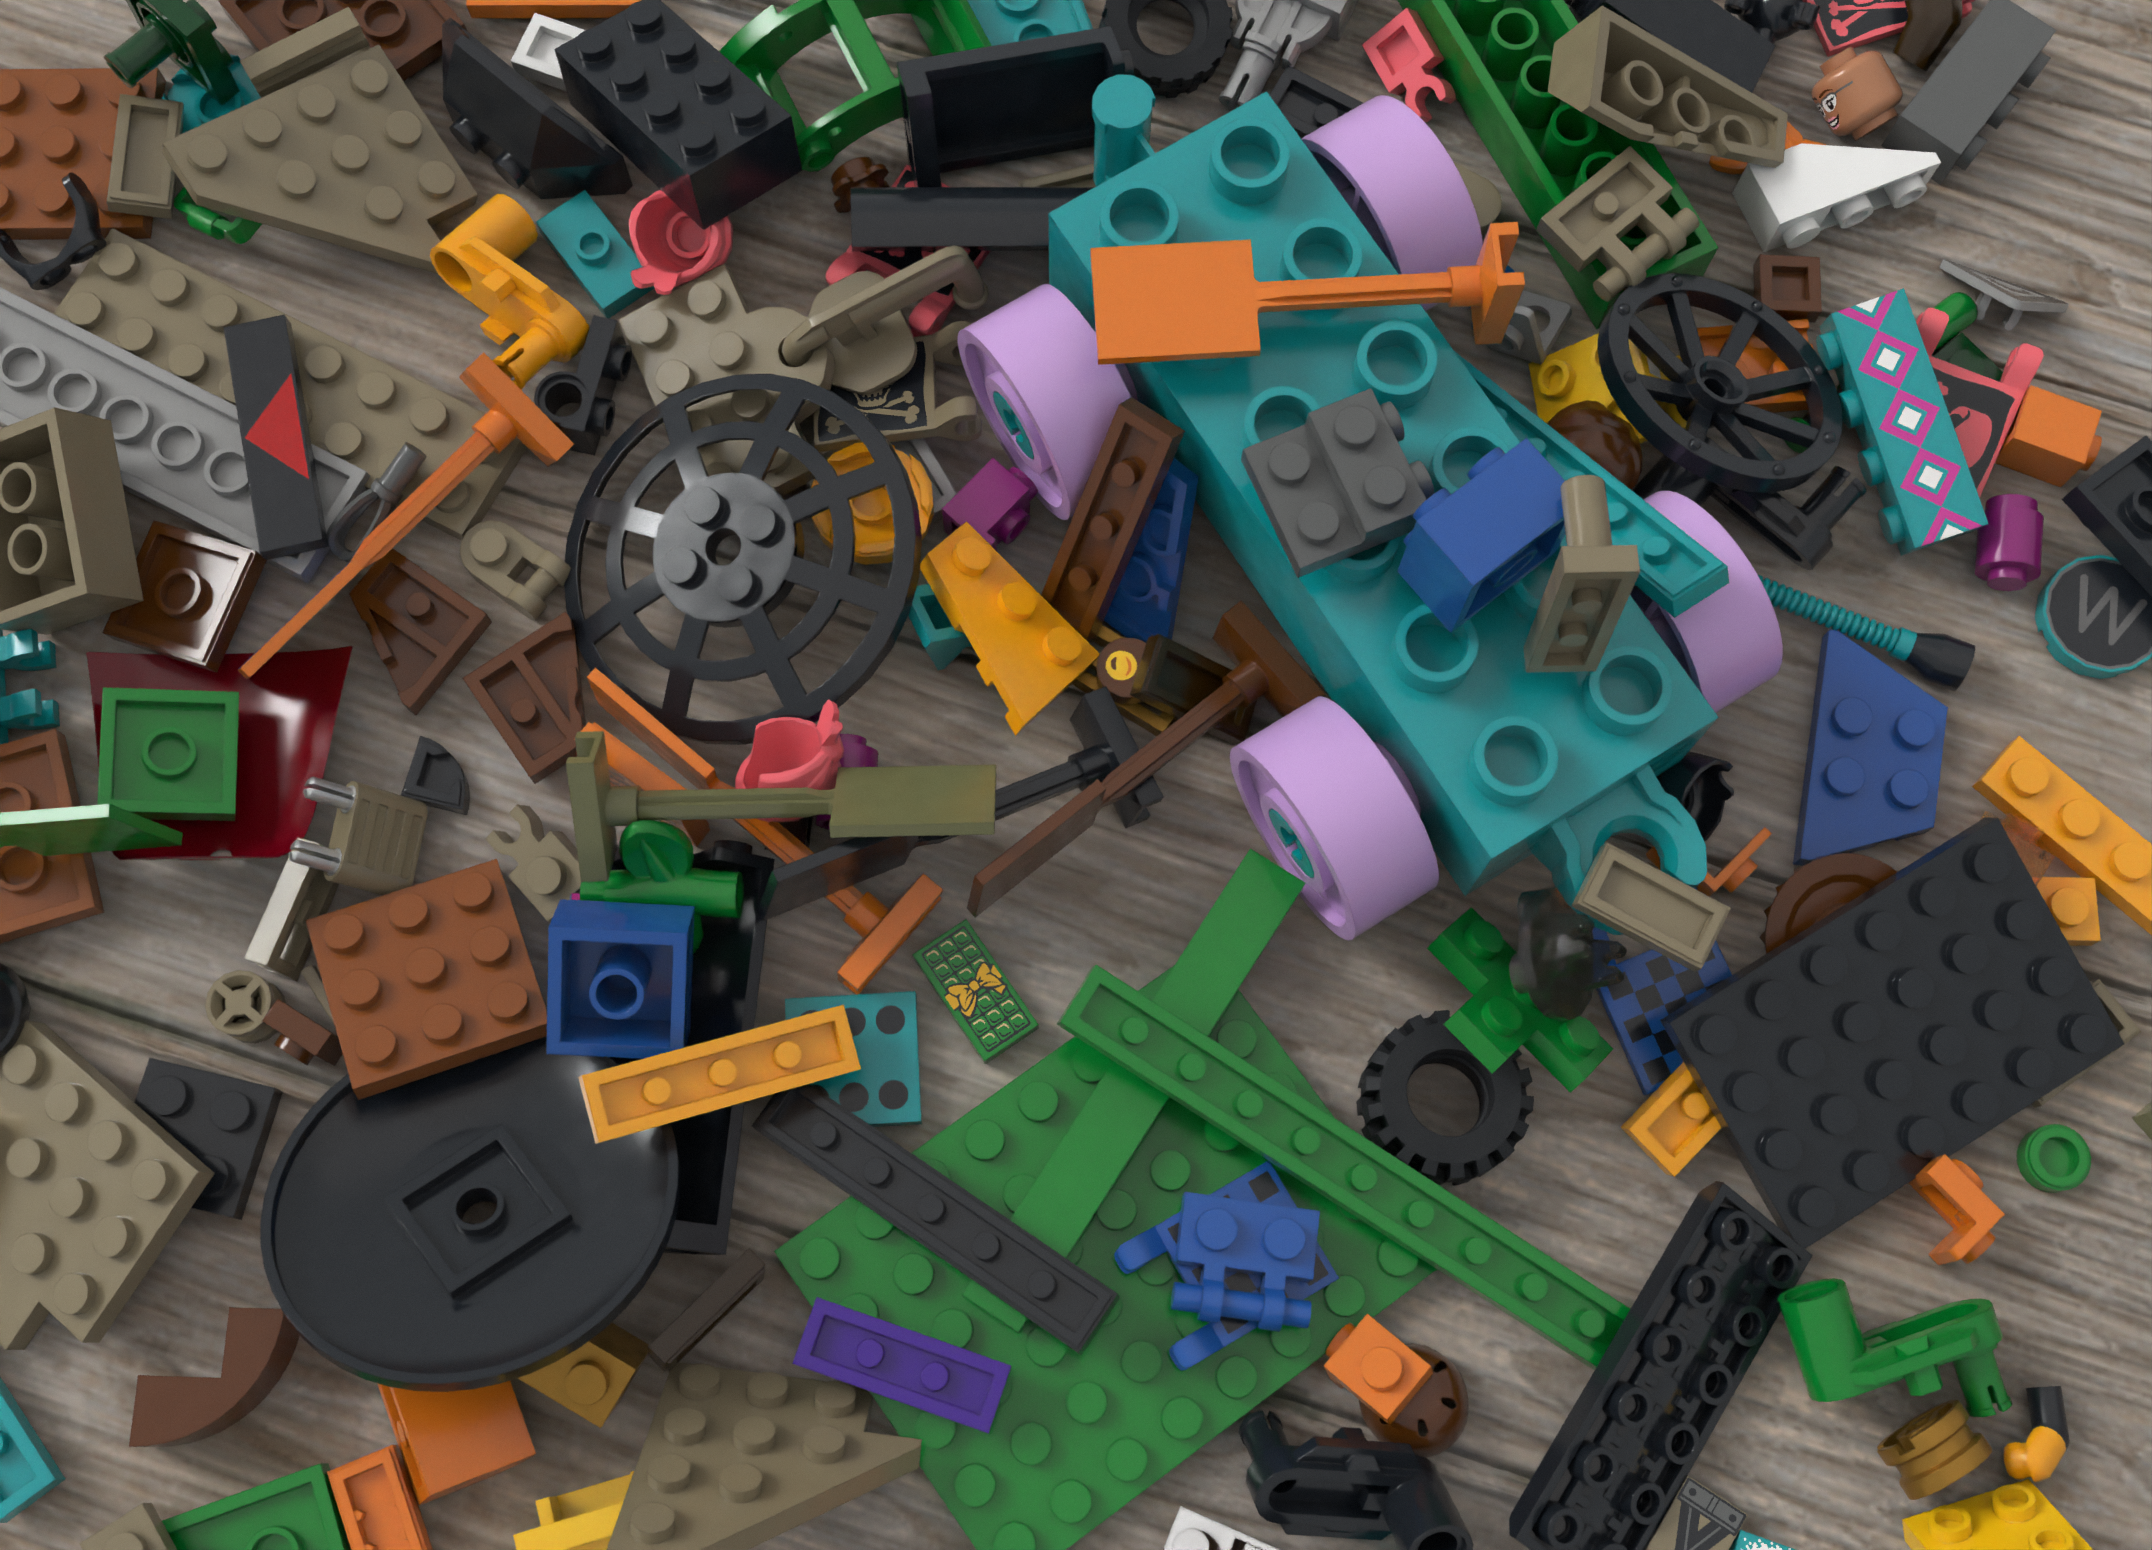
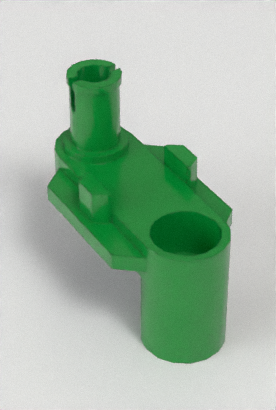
M1832 1278L1810 1281L1786 1290L1777 1298L1811 1400L1818 1402L1844 1400L1905 1379L1911 1396H1923L1942 1389L1943 1382L1938 1366L1952 1362L1969 1416L1987 1417L1996 1415L1993 1403H1997L1998 1410L2001 1412L2008 1410L2012 1406L2011 1398L2007 1395L1993 1352L1997 1348L1998 1342L2002 1340L2003 1334L1993 1304L1989 1300L1967 1299L1952 1302L1898 1322L1894 1321L1862 1334L1846 1283L1842 1279Z

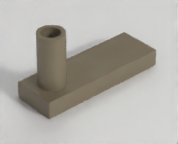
M1575 476L1563 482L1560 487L1567 546H1562L1523 647L1526 672L1596 671L1640 573L1637 545L1612 544L1605 481L1598 476Z

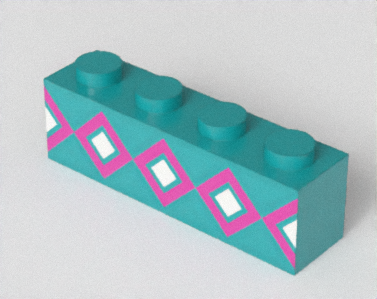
M1904 288L1831 313L1819 326L1822 334L1816 337L1817 349L1820 359L1827 370L1834 369L1842 389V392L1838 393L1842 408V419L1847 428L1855 427L1863 448L1857 454L1859 468L1867 485L1870 487L1876 485L1884 507L1878 511V518L1887 542L1890 545L1897 543L1902 556L1971 533L1989 524Z

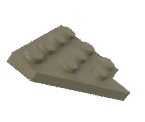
M376 45L162 143V154L198 206L436 274L438 273L432 264L430 252L440 240L431 226L475 205L478 197L476 190L380 45Z
M29 1020L25 1021L24 1028L14 1046L7 1054L0 1058V1345L5 1350H25L49 1313L82 1343H100L215 1174L45 1023Z
M679 1362L670 1370L607 1550H749L918 1469L922 1439L867 1432L872 1412L873 1397L869 1391L842 1381L827 1382L782 1376L773 1372L757 1373L719 1368L704 1363L688 1364Z

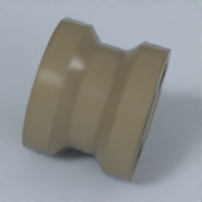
M236 970L224 974L213 983L207 993L205 1009L209 1021L216 1029L243 1043L256 1044L270 1039L278 1032L262 1020L277 999L284 1003L286 1001L282 992L274 984L251 971ZM254 999H257V1010L254 1008Z

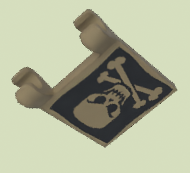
M967 321L953 322L932 335L914 337L917 345V357L911 370L902 378L871 394L860 395L833 386L830 391L860 410L890 443L936 436L957 441H972L978 439L982 433V421L977 415V403L974 398L970 396L955 397L937 408L936 361L963 366L958 349L957 336L960 330L971 325ZM820 406L814 412V447L819 452L841 450L854 443L862 442L843 421Z

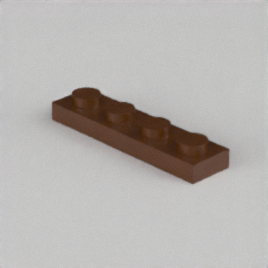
M1132 397L1118 405L1041 593V596L1088 642H1091L1098 635L1185 433V430Z

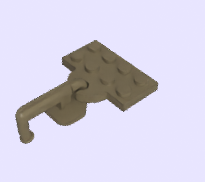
M953 245L938 250L885 279L871 271L853 273L821 290L814 299L808 317L791 308L768 306L750 312L733 273L725 264H722L678 287L671 294L663 295L618 320L631 346L632 353L655 406L670 396L702 382L741 374H774L802 379L829 391L831 386L856 394L868 395L905 376L915 363L917 345L902 313V308L952 282L954 283L952 292L954 301L963 309L974 310L982 307L988 300L989 292L987 285L982 280L981 274L967 252L962 247ZM766 389L739 390L710 397L687 407L693 432L703 427L725 422L753 421L764 423L781 392ZM806 400L788 431L806 441L799 424L817 411L820 405ZM728 440L700 448L699 450L708 475L739 473L754 441ZM779 448L764 482L781 495H785L807 484V481L814 479L815 476L800 460Z

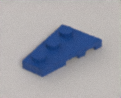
M1175 458L1171 463L1104 619L1105 622L1125 637L1139 639L1147 643L1148 637L1157 634L1172 640L1199 476Z

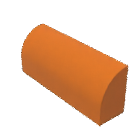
M511 1381L477 1389L449 1392L413 1391L378 1384L419 1506L490 1478L524 1462L536 1454Z

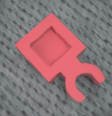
M1405 8L1362 44L1388 92L1400 96L1406 91L1405 105L1412 109L1424 122L1432 119L1425 105L1426 97L1432 90L1435 91L1436 96L1442 102L1451 104L1456 100L1453 86L1447 80L1435 77L1432 71L1434 67L1444 60V57L1417 11Z

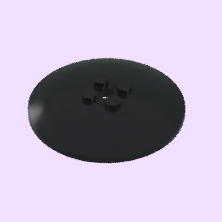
M546 1036L358 1100L352 1089L348 1074L338 1081L311 1107L283 1147L270 1175L263 1200L260 1221L261 1252L271 1290L286 1318L302 1339L321 1356L339 1368L362 1379L406 1390L449 1392L496 1385L531 1374L557 1362L582 1347L603 1331L628 1307L657 1267L674 1227L681 1191L679 1152L671 1123L595 1144L578 1077L629 1063V1061L618 1057L546 1054ZM492 1202L497 1205L493 1215L481 1223L469 1224L462 1221L465 1212L474 1204Z

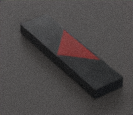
M284 314L223 327L259 552L266 560L329 547L291 323Z

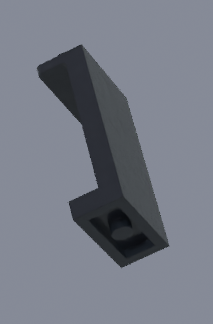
M1111 26L897 62L908 164L915 187H942L940 173L1094 146L1093 94L1097 86L1109 77L1118 74L1135 76L1130 50L1128 48L1120 49Z

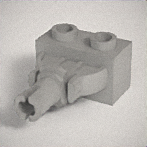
M1235 0L1238 22L1232 32L1230 42L1236 49L1240 50L1242 47L1243 52L1224 91L1221 92L1218 98L1219 101L1227 108L1234 110L1237 102L1241 106L1261 94L1271 73L1278 69L1281 57L1282 69L1285 70L1287 65L1294 67L1300 53L1317 45L1325 36L1339 41L1359 0Z

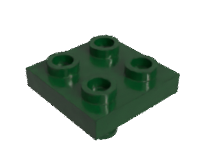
M126 0L141 29L114 51L108 52L104 59L114 74L127 87L132 89L139 80L169 57L221 106L240 92L229 70L234 61L223 45L213 37L212 32L217 29V26L208 12L196 0H188L187 2L183 0Z

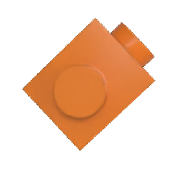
M1946 1154L1935 1157L1915 1176V1179L1909 1182L1911 1187L1953 1228L1929 1253V1256L1938 1265L1956 1262L1960 1259L1965 1264H1969L1982 1255L1995 1241L1996 1237L1989 1230L2005 1214L1981 1190L1984 1187L1982 1180L1968 1165L1960 1160L1950 1159Z
M1366 1314L1357 1326H1354L1352 1323L1345 1325L1335 1335L1326 1350L1329 1360L1324 1364V1368L1330 1380L1341 1389L1345 1387L1388 1425L1392 1424L1434 1373L1431 1365L1369 1314Z

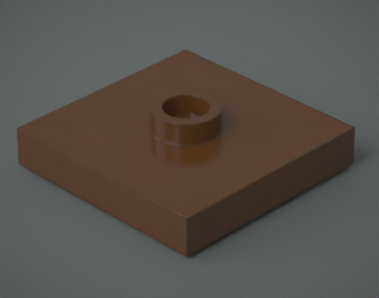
M154 520L136 558L144 601L111 612L102 633L116 641L217 673L267 560L257 551Z

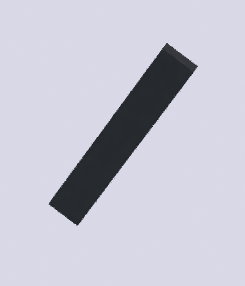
M810 1084L775 1093L752 1124V1127L763 1136L1081 1356L1120 1299V1296L1112 1289Z

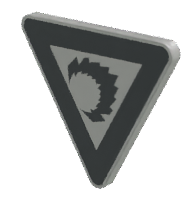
M1943 259L1939 266L1940 269L1981 291L1975 302L1978 309V320L1984 319L1985 312L1992 298L2010 307L2006 317L2002 320L2005 329L2009 331L2017 325L2023 311L2065 313L2069 306L2068 303L1950 260Z

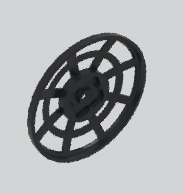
M774 374L732 375L702 382L670 396L639 417L612 444L592 472L575 509L566 543L565 562L571 567V570L564 584L567 614L574 624L576 644L590 671L596 667L677 737L697 742L722 745L753 743L756 725L771 718L795 717L814 723L817 722L822 707L828 699L840 707L873 676L894 647L910 613L920 574L922 535L918 503L907 470L890 441L860 410L834 392L802 379ZM766 389L781 392L764 423L753 421L725 422L703 427L693 432L687 407L710 397L739 390ZM808 400L820 405L843 421L866 445L875 462L838 476L833 466L816 448L796 434L788 431L805 401ZM664 422L670 445L661 450L641 469L626 490L621 502L600 498L609 479L627 454L654 428ZM728 440L754 441L739 473L708 475L699 450L700 448ZM780 448L800 460L815 476L819 484L786 499L778 491L765 483L764 479ZM676 462L685 490L672 501L664 514L638 508L640 500L652 483L669 466ZM885 486L891 501L895 534L892 570L887 588L851 576L854 564L856 534L853 510L849 501ZM827 509H830L834 535L832 559L829 568L804 559L805 544L801 521ZM590 522L611 527L607 541L605 561L607 589L611 601L585 619L580 577L584 542ZM628 532L654 539V572L627 589L623 559L626 536ZM738 535L741 541L739 555L733 562L727 565H718L716 550L719 544L728 536ZM795 584L820 592L817 600L805 617L786 636L779 640L768 614L785 600ZM664 595L676 608L685 613L675 651L669 649L653 637L636 614ZM841 600L877 613L868 633L851 657L828 680L807 694L790 659L801 653L822 632L835 614ZM621 625L625 633L641 652L658 665L670 670L662 709L643 700L625 686L602 660L596 649L595 644ZM709 625L722 628L744 626L756 652L749 656L730 660L700 659ZM766 672L784 706L765 715L734 721L698 720L687 717L694 679L706 682H732L756 677Z

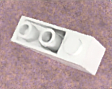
M1801 143L1785 149L1784 163L1776 168L1748 163L1732 194L1763 252L1785 244L1787 248L1793 249L1808 243L1821 230L1837 224L1841 228H1849L1865 220L1876 209L1892 204L1894 208H1900L1916 201L1927 191L1926 184L1941 164V161L1935 152Z

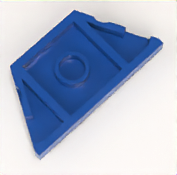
M1830 629L1822 637L1793 859V864L1804 866L1816 860V857L1848 851L1853 853L1875 847L1877 844L1893 839L1898 841L1925 834L1935 824L1948 707L1841 632Z

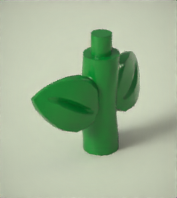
M655 820L632 822L622 832L618 852L626 870H611L608 881L581 882L580 900L695 906L693 954L699 948L703 938L700 915L740 918L743 911L744 882L742 873L692 868L694 854L692 842L688 836L674 825Z

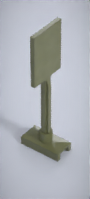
M604 731L577 732L575 736L577 757H568L566 761L581 882L608 881L618 849L615 826H628L632 822L641 820L803 818L829 814L831 815L829 825L830 838L995 834L996 764L838 767L835 788L830 790L803 787L641 791L640 786H610Z

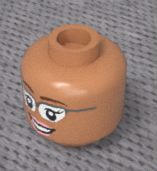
M1851 46L1819 66L1824 77L1814 85L1811 95L1827 125L1835 135L1847 136L1851 134L1854 140L1857 141L1898 116L1894 107L1901 101L1903 91L1880 52L1866 51L1857 56Z

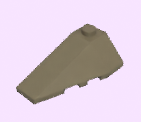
M1599 7L1554 42L1548 92L1631 140L1776 168L1784 163L1788 113L1606 7Z

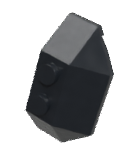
M450 17L442 24L443 101L453 121L449 129L464 148L473 154H476L479 150L483 151L494 160L492 162L493 167L508 184L516 189L524 185L540 199L571 198L584 190L590 196L625 194L633 186L624 158L619 152L603 142L463 29L454 19Z

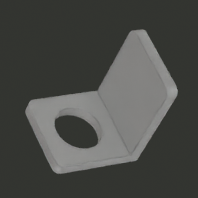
M1523 290L1502 343L1487 344L1488 348L1542 365L1572 315L1571 306L1568 303ZM1533 311L1544 312L1550 317L1548 326L1540 333Z

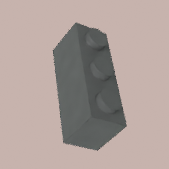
M1990 0L1901 113L1881 146L1891 150L1935 152L1941 164L1931 179L1938 184L1943 182L1955 165L1966 171L1988 141L1979 135L1986 124L1997 130L2019 101L2018 97L2011 94L2016 85L2020 83L2029 88L2051 59L2042 50L2056 30L2010 0Z

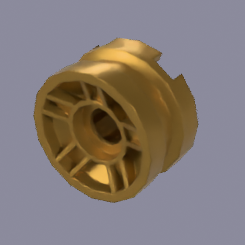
M1958 1399L1947 1401L1925 1411L1895 1430L1877 1446V1452L1887 1466H1896L1902 1475L1899 1485L1910 1500L1929 1496L1956 1482L1978 1467L1992 1453V1447L1983 1434L1973 1433L1966 1422L1969 1419V1414Z

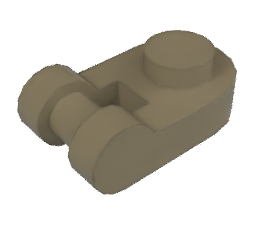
M487 520L474 525L466 532L460 545V557L468 573L479 584L533 621H536L547 608L544 601L556 586L564 587L571 567L557 555L544 550L515 528L501 521ZM527 566L535 570V573L525 585L515 582Z

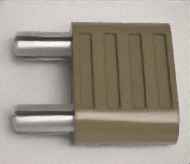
M314 776L310 777L304 785L309 787L303 790L304 797L337 808L329 847L326 848L302 840H296L292 843L290 849L298 852H289V860L324 871L326 880L378 895L389 894L412 886L428 811L426 804L356 781H351L346 786Z

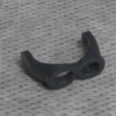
M69 173L62 178V183L74 202L76 217L69 240L57 257L38 264L30 263L21 255L11 237L0 229V257L13 270L26 279L29 286L34 290H44L56 285L69 275L72 270L70 265L79 264L92 258L95 252L106 246V241L101 234L97 204L84 181L74 173Z

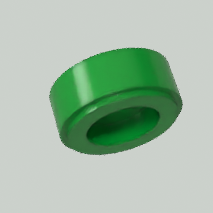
M2049 1124L2036 1128L2022 1138L2017 1148L2016 1158L2020 1173L2031 1186L2043 1192L2057 1193L2075 1188L2086 1179L2091 1168V1154L2087 1143L2079 1133L2064 1125Z

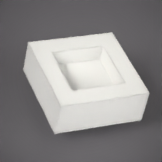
M534 13L511 59L513 69L526 78L566 91L554 49L577 37L585 30Z

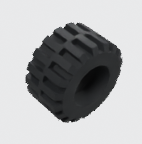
M1449 1010L1434 1011L1430 1017L1424 1019L1421 1014L1408 1019L1399 1029L1395 1028L1390 1032L1367 1061L1369 1063L1361 1074L1358 1088H1361V1097L1356 1101L1357 1116H1363L1365 1126L1361 1129L1364 1137L1370 1141L1373 1140L1377 1146L1439 1186L1443 1183H1452V1186L1467 1183L1473 1178L1481 1177L1503 1162L1515 1151L1514 1146L1516 1143L1524 1138L1529 1124L1525 1123V1119L1533 1111L1534 1096H1527L1526 1087L1533 1082L1529 1068L1520 1070L1516 1061L1522 1055L1521 1051L1517 1049L1492 1074L1443 1025L1450 1018ZM1432 1063L1449 1065L1461 1071L1472 1082L1479 1099V1116L1476 1124L1470 1131L1460 1136L1440 1135L1427 1129L1414 1116L1408 1102L1407 1084L1413 1072L1422 1065Z

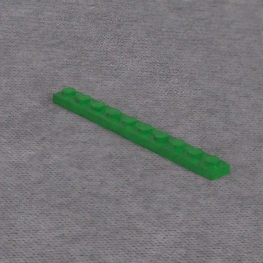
M1094 965L1090 969L1057 1022V1025L1593 1370L1596 1369L1630 1311V1308L1098 965Z

